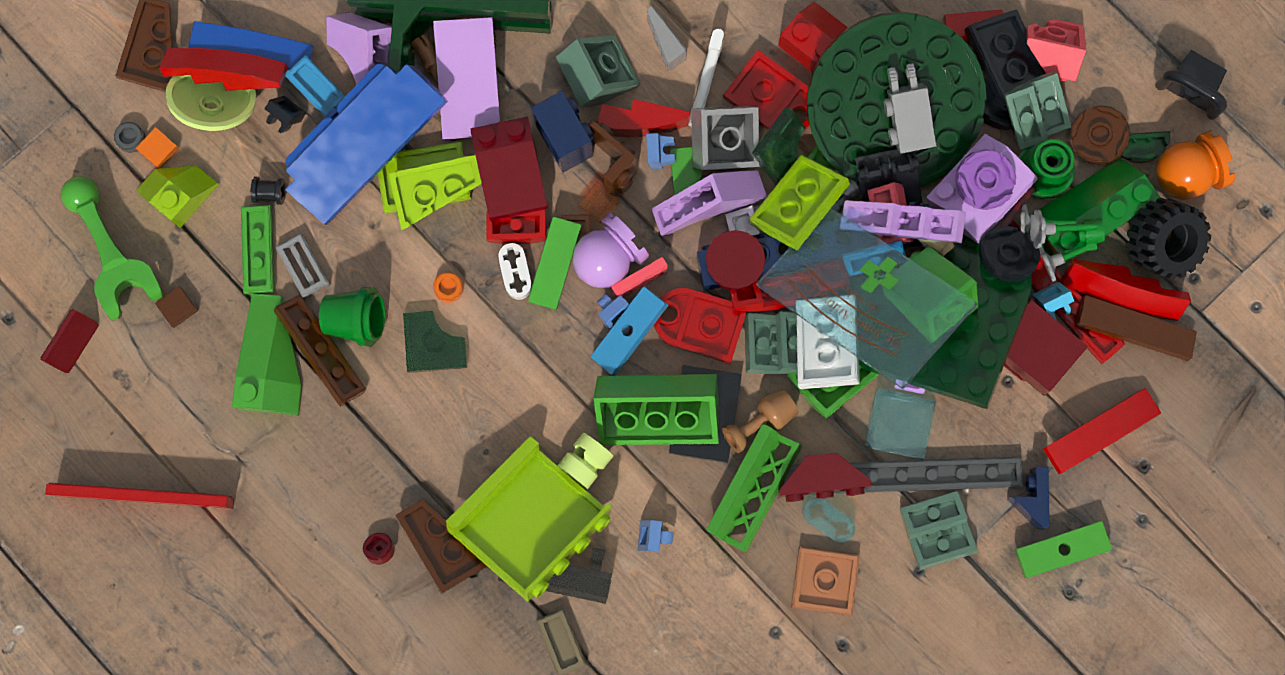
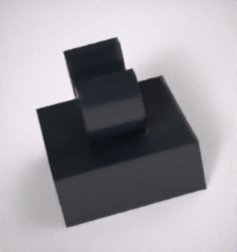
M285 96L270 99L265 107V110L270 113L266 123L269 125L273 124L277 119L281 122V127L278 130L279 133L287 132L293 124L302 122L306 114L304 110Z

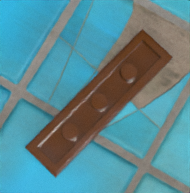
M300 294L275 307L274 313L340 407L365 393L367 389L330 336L322 333L319 320Z
M1084 296L1081 299L1076 326L1185 361H1189L1193 356L1197 331L1089 296Z

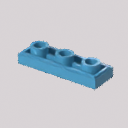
M643 286L591 355V358L608 373L616 376L669 305L650 289ZM633 328V333L629 336V330Z

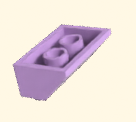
M984 134L926 199L932 209L966 212L963 234L979 244L985 235L993 229L1037 181V176L1006 145ZM983 149H990L1005 155L1014 166L1016 174V185H1014L1013 194L1010 199L1002 206L989 210L975 209L965 203L958 194L955 183L956 170L961 161L970 153Z

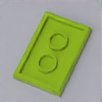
M462 141L398 152L378 173L383 212L385 214L397 212L388 173L464 157ZM470 191L450 203L471 200Z
M801 154L750 217V225L798 251L850 185L849 179Z

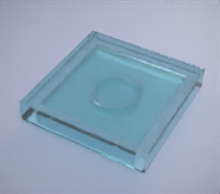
M877 388L864 447L924 460L936 401Z

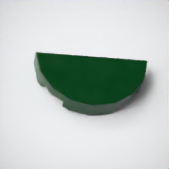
M1171 131L1130 133L1129 145L1121 157L1133 163L1142 164L1153 161L1164 152L1169 144Z

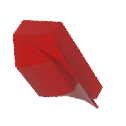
M545 209L490 221L488 211H486V240L488 242L498 244H533L546 241L547 224Z

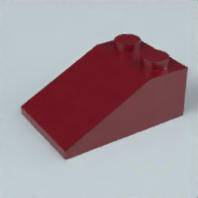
M528 116L470 128L490 221L548 209Z

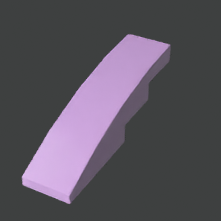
M845 200L840 230L962 243L966 212L920 206H904L895 203Z

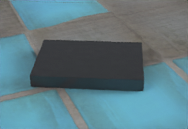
M1017 9L968 25L964 29L1000 108L1006 106L1004 94L1023 83L1046 74L1027 45L1026 28Z
M683 365L681 375L717 374L719 444H670L669 454L728 463L731 446L726 441L722 428L726 425H734L742 374Z

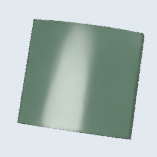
M1052 71L1041 75L1004 94L1017 145L1020 150L1047 141V136L1071 128L1057 72Z
M782 311L777 315L747 313L744 319L746 373H798L797 313Z
M958 491L900 508L905 530L919 571L977 553L978 549L967 523L968 517Z

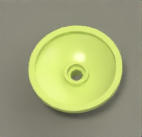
M191 75L173 76L166 87V102L170 112L182 123L200 130L220 131L238 126L250 117L256 105L255 89L226 91L222 82L195 84Z

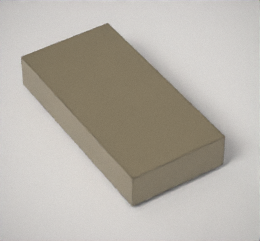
M564 608L535 620L557 675H565L587 666Z

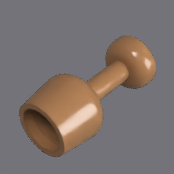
M780 389L760 399L758 402L759 415L740 428L732 424L722 428L726 441L735 452L740 453L746 448V437L760 429L762 424L774 430H779L798 414L793 399L786 391Z

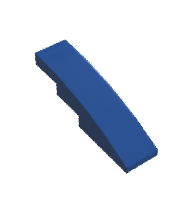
M197 21L193 23L188 48L228 50L269 58L286 63L287 71L305 55L311 60L314 45L283 37Z

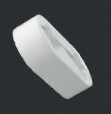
M508 243L499 251V263L504 285L509 296L516 300H522L530 295L532 289L528 264L523 248L518 244ZM514 250L515 255L520 254V257L516 258L517 268L512 269L509 260L504 261V258L509 255L508 251ZM515 274H519L522 283L527 282V285L522 287L523 292L517 293L515 288L511 289L510 287L515 284Z

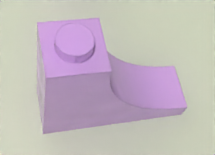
M351 12L326 16L327 45L334 48L344 58L354 76L356 84L375 65L383 64L388 66L391 26Z
M758 170L713 173L653 207L652 212L661 236L670 235L698 221L752 206L767 198V194Z

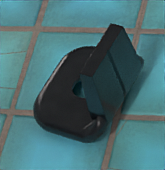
M1193 50L1187 54L1176 70L1165 72L1155 83V87L1158 90L1167 89L1207 112L1210 120L1219 117L1227 108L1226 99L1218 92L1227 70Z

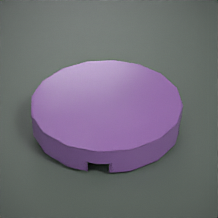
M983 149L970 153L961 161L956 170L955 183L958 194L965 203L975 209L989 210L1002 206L1010 199L1013 194L1014 185H1016V174L1014 166L1005 155L990 149Z

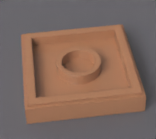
M799 546L791 607L852 616L860 555Z

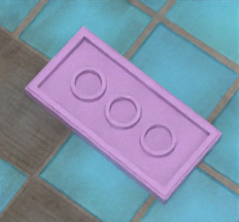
M492 17L433 21L438 89L448 101L440 109L442 139L471 138L470 128L500 122Z

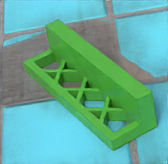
M762 424L706 531L747 553L802 445L780 435L773 428ZM779 443L791 447L786 458L776 461L774 453ZM773 470L775 479L772 485L762 488L760 479L763 473ZM759 496L761 502L759 510L748 515L746 506L749 500ZM745 523L747 532L742 542L731 538L730 536L735 526Z

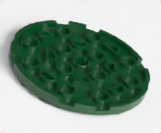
M890 12L868 17L839 34L828 45L816 63L807 93V115L812 135L827 161L838 172H841L858 184L859 179L855 157L897 149L896 145L891 146L888 128L893 127L891 116H886L884 99L888 98L887 89H890L887 68L895 67L898 74V85L902 87L908 85L905 73L906 65L913 63L917 83H923L928 88L936 147L915 151V157L918 158L919 169L917 170L920 186L933 182L952 170L978 137L984 120L983 114L986 100V85L982 69L968 44L956 32L938 20L909 12Z

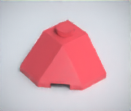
M1058 19L1047 21L1046 26L1039 27L1036 23L1028 25L1026 29L1027 45L1045 73L1055 71L1058 73L1059 81H1076L1086 53L1084 25Z

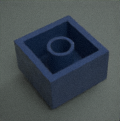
M560 91L531 107L534 124L562 173L593 157L592 146L595 143L592 138H594V135L586 122L581 124L578 115L579 109L572 97L566 98L563 91Z

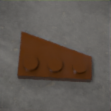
M162 0L138 1L115 75L117 79L166 92L168 82L173 76L163 77L159 67L167 48H172L171 6L169 2Z
M420 500L396 514L397 520L441 594L488 567L447 531L446 520L425 501Z

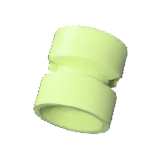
M583 432L573 444L574 452H567L557 466L584 488L589 489L598 477L596 471L604 469L613 458V455L600 443Z

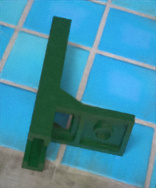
M347 0L349 7H357L354 14L379 23H392L388 66L393 67L397 73L406 64L415 66V54L411 53L414 47L411 43L418 37L421 40V35L425 34L430 26H434L433 21L451 20L458 15L469 14L480 16L481 18L492 17L493 30L551 34L552 2L550 0Z

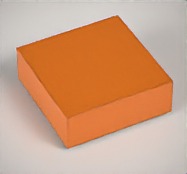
M155 127L136 149L159 169L179 147Z

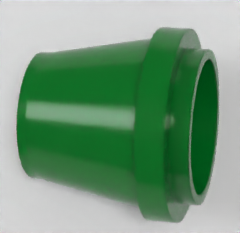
M1056 139L1047 140L1023 149L1018 156L1037 176V181L1032 185L1036 189L1031 195L1034 198H1055L1061 195L1074 179V154L1071 148L1063 141ZM1047 158H1053L1056 161V166H1049L1046 162Z
M362 287L358 291L325 295L319 309V325L323 334L354 341L359 346L372 347L381 338L385 327L386 308L382 295L379 294L375 287Z

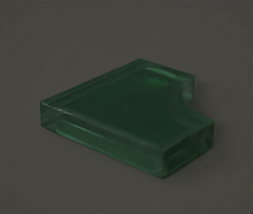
M787 107L784 108L752 152L775 186L797 160L799 138L805 129V126L794 110Z
M433 311L403 313L408 373L467 368L464 337H456L444 332L437 324Z

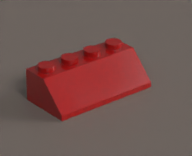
M814 1L800 11L781 33L778 46L813 73L816 63L828 45L848 27Z

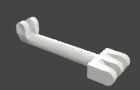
M715 29L712 32L693 108H705L718 57L723 45L724 33L721 29ZM691 116L688 123V126L692 127Z

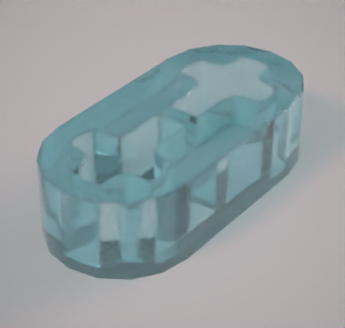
M812 498L804 504L802 508L804 520L832 541L844 543L854 536V522L827 501ZM820 504L822 506L821 512L828 519L826 521L821 517L812 519L810 517L811 511L808 509L809 506L815 507ZM832 520L837 524H841L844 521L847 524L845 529L849 532L848 535L842 534L837 537L835 535L836 528L830 525L829 522Z

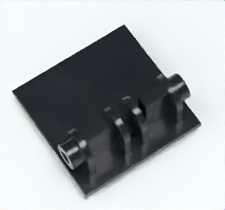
M898 149L855 157L862 201L870 202L867 190L895 182L903 185L906 203L915 201L923 203L917 170L919 169L918 158L915 157V151L900 153Z

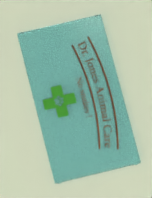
M833 208L828 211L798 251L789 247L756 284L764 292L901 389L908 385L977 306L974 300Z

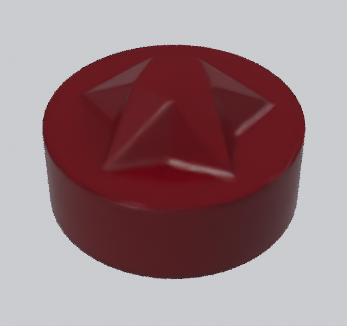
M374 533L363 544V553L372 564L381 565L388 562L395 552L393 541L385 533Z

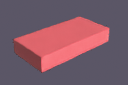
M661 257L612 285L611 290L615 298L619 295L624 298L666 274L668 271L666 261Z

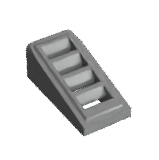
M651 6L647 9V22L665 67L668 71H671L686 60L687 49L656 9Z

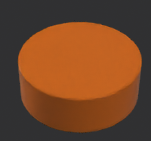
M444 272L434 280V293L443 302H455L463 293V283L455 273Z

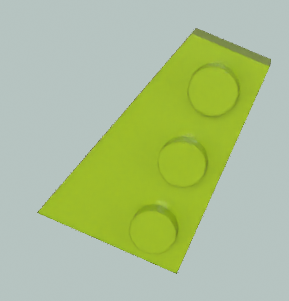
M476 155L388 173L401 231L482 184Z

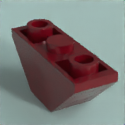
M838 453L811 455L803 459L779 489L778 498L786 497V502L804 501V495L816 494V499L833 498L834 492L846 491V496L865 494L864 489L870 488L872 484L867 476Z

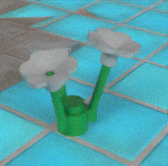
M1023 204L1021 232L1025 234V232L1029 233L1030 231L1031 241L1034 242L1035 248H1039L1041 258L1052 282L1056 281L1055 268L1064 264V260L1086 251L1097 250V243L1105 242V232L1101 218L1045 220L1041 210H1035L1034 215H1030L1028 205ZM1060 231H1077L1079 243L1085 242V245L1064 254L1060 252L1052 256L1048 255L1042 247V244L1045 243L1046 235H1053Z

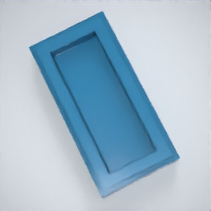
M306 55L285 74V77L324 117L332 109L336 108L345 97Z

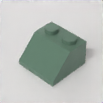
M616 35L578 38L556 56L561 70L581 108L601 105L640 85Z

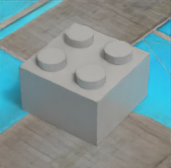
M745 105L691 108L694 168L714 170L760 167L758 107Z

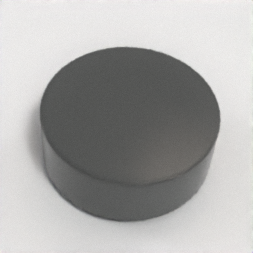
M133 122L120 124L114 132L116 145L127 153L137 152L136 147L146 138L144 131Z

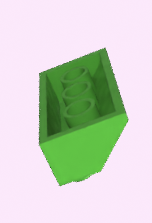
M717 374L597 376L593 400L599 443L601 445L719 444Z

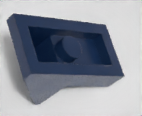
M1036 466L1030 469V474L1026 475V491L1030 492V497H1010L1007 500L1036 529L1050 528L1049 467Z

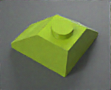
M197 165L154 169L137 188L136 192L181 228L219 184Z

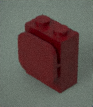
M1031 300L1028 302L1004 367L1018 379L1028 382L1044 396L1055 387L1088 346Z

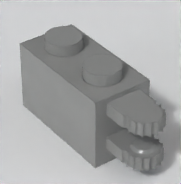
M914 64L906 65L905 73L908 85L902 87L898 85V74L895 67L887 68L890 89H887L888 98L884 99L886 116H891L893 127L888 128L891 146L896 145L900 153L936 147L928 88L923 83H917Z

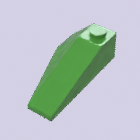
M252 294L235 375L232 407L239 411L299 416L302 383L296 365L295 351L292 347L290 334L274 313L275 307L284 303L282 296Z

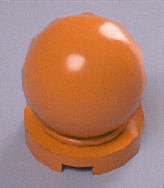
M1212 130L1199 134L1196 137L1195 143L1191 141L1175 143L1165 150L1157 161L1156 173L1159 186L1167 195L1180 200L1196 199L1210 190L1211 186L1217 190L1231 186L1235 180V173H1229L1228 162L1232 161L1233 158L1227 144L1220 135L1213 136Z

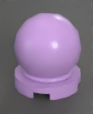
M611 212L601 220L604 226L603 230H592L585 234L574 248L572 258L574 271L579 279L595 288L611 287L623 280L627 275L630 262L641 265L649 258V254L644 247L638 249L632 242V239L635 237L634 233L617 216L614 217Z

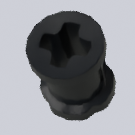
M254 177L250 189L252 203H258L260 200L275 201L277 205H283L286 193L285 180L279 178L277 181H269Z

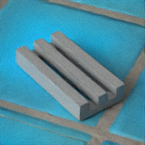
M302 233L275 247L304 299L310 297L309 295L319 292V289L330 286ZM298 242L301 244L320 279L317 283L295 246ZM290 248L310 287L305 289L285 249Z

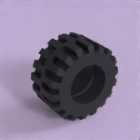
M1158 198L1156 202L1150 201L1146 203L1147 208H1140L1137 211L1138 216L1137 218H1132L1130 224H1133L1132 228L1127 231V236L1130 237V240L1126 244L1127 248L1131 250L1129 253L1131 259L1135 260V264L1143 269L1169 279H1175L1176 276L1179 278L1185 277L1187 271L1192 273L1196 270V264L1203 262V255L1205 252L1208 253L1209 250L1207 243L1211 241V234L1208 233V230L1211 227L1209 222L1205 221L1207 217L1204 213L1199 212V209L1169 198ZM1172 231L1171 239L1165 246L1166 239L1169 233Z

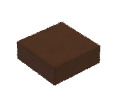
M180 286L155 303L173 328L198 311Z

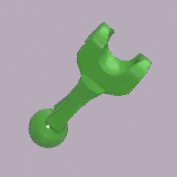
M76 176L67 180L61 189V201L69 211L79 214L95 241L100 254L102 271L95 281L94 292L108 318L114 321L122 316L123 312L118 299L121 292L128 287L136 286L142 288L152 301L163 298V292L150 266L143 261L126 258L111 240L102 222L100 211L97 209L100 192L95 182L83 176Z

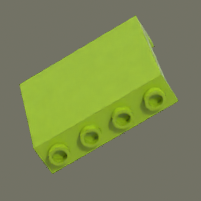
M530 436L446 520V525L449 533L524 600L529 602L533 596L538 598L546 591L549 586L547 582L554 574L559 576L566 570L570 564L569 558L575 552L580 554L591 542L589 537L596 530L601 532L611 521L609 517L611 505L607 503L603 506L539 450V443Z

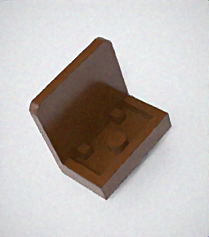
M591 120L588 126L594 135V138H592L594 143L616 161L603 175L605 191L615 198L619 192L624 194L634 182L632 178L637 174V163L634 156L636 152L625 141H622L620 144L612 137L614 133L607 125L602 122L597 124Z

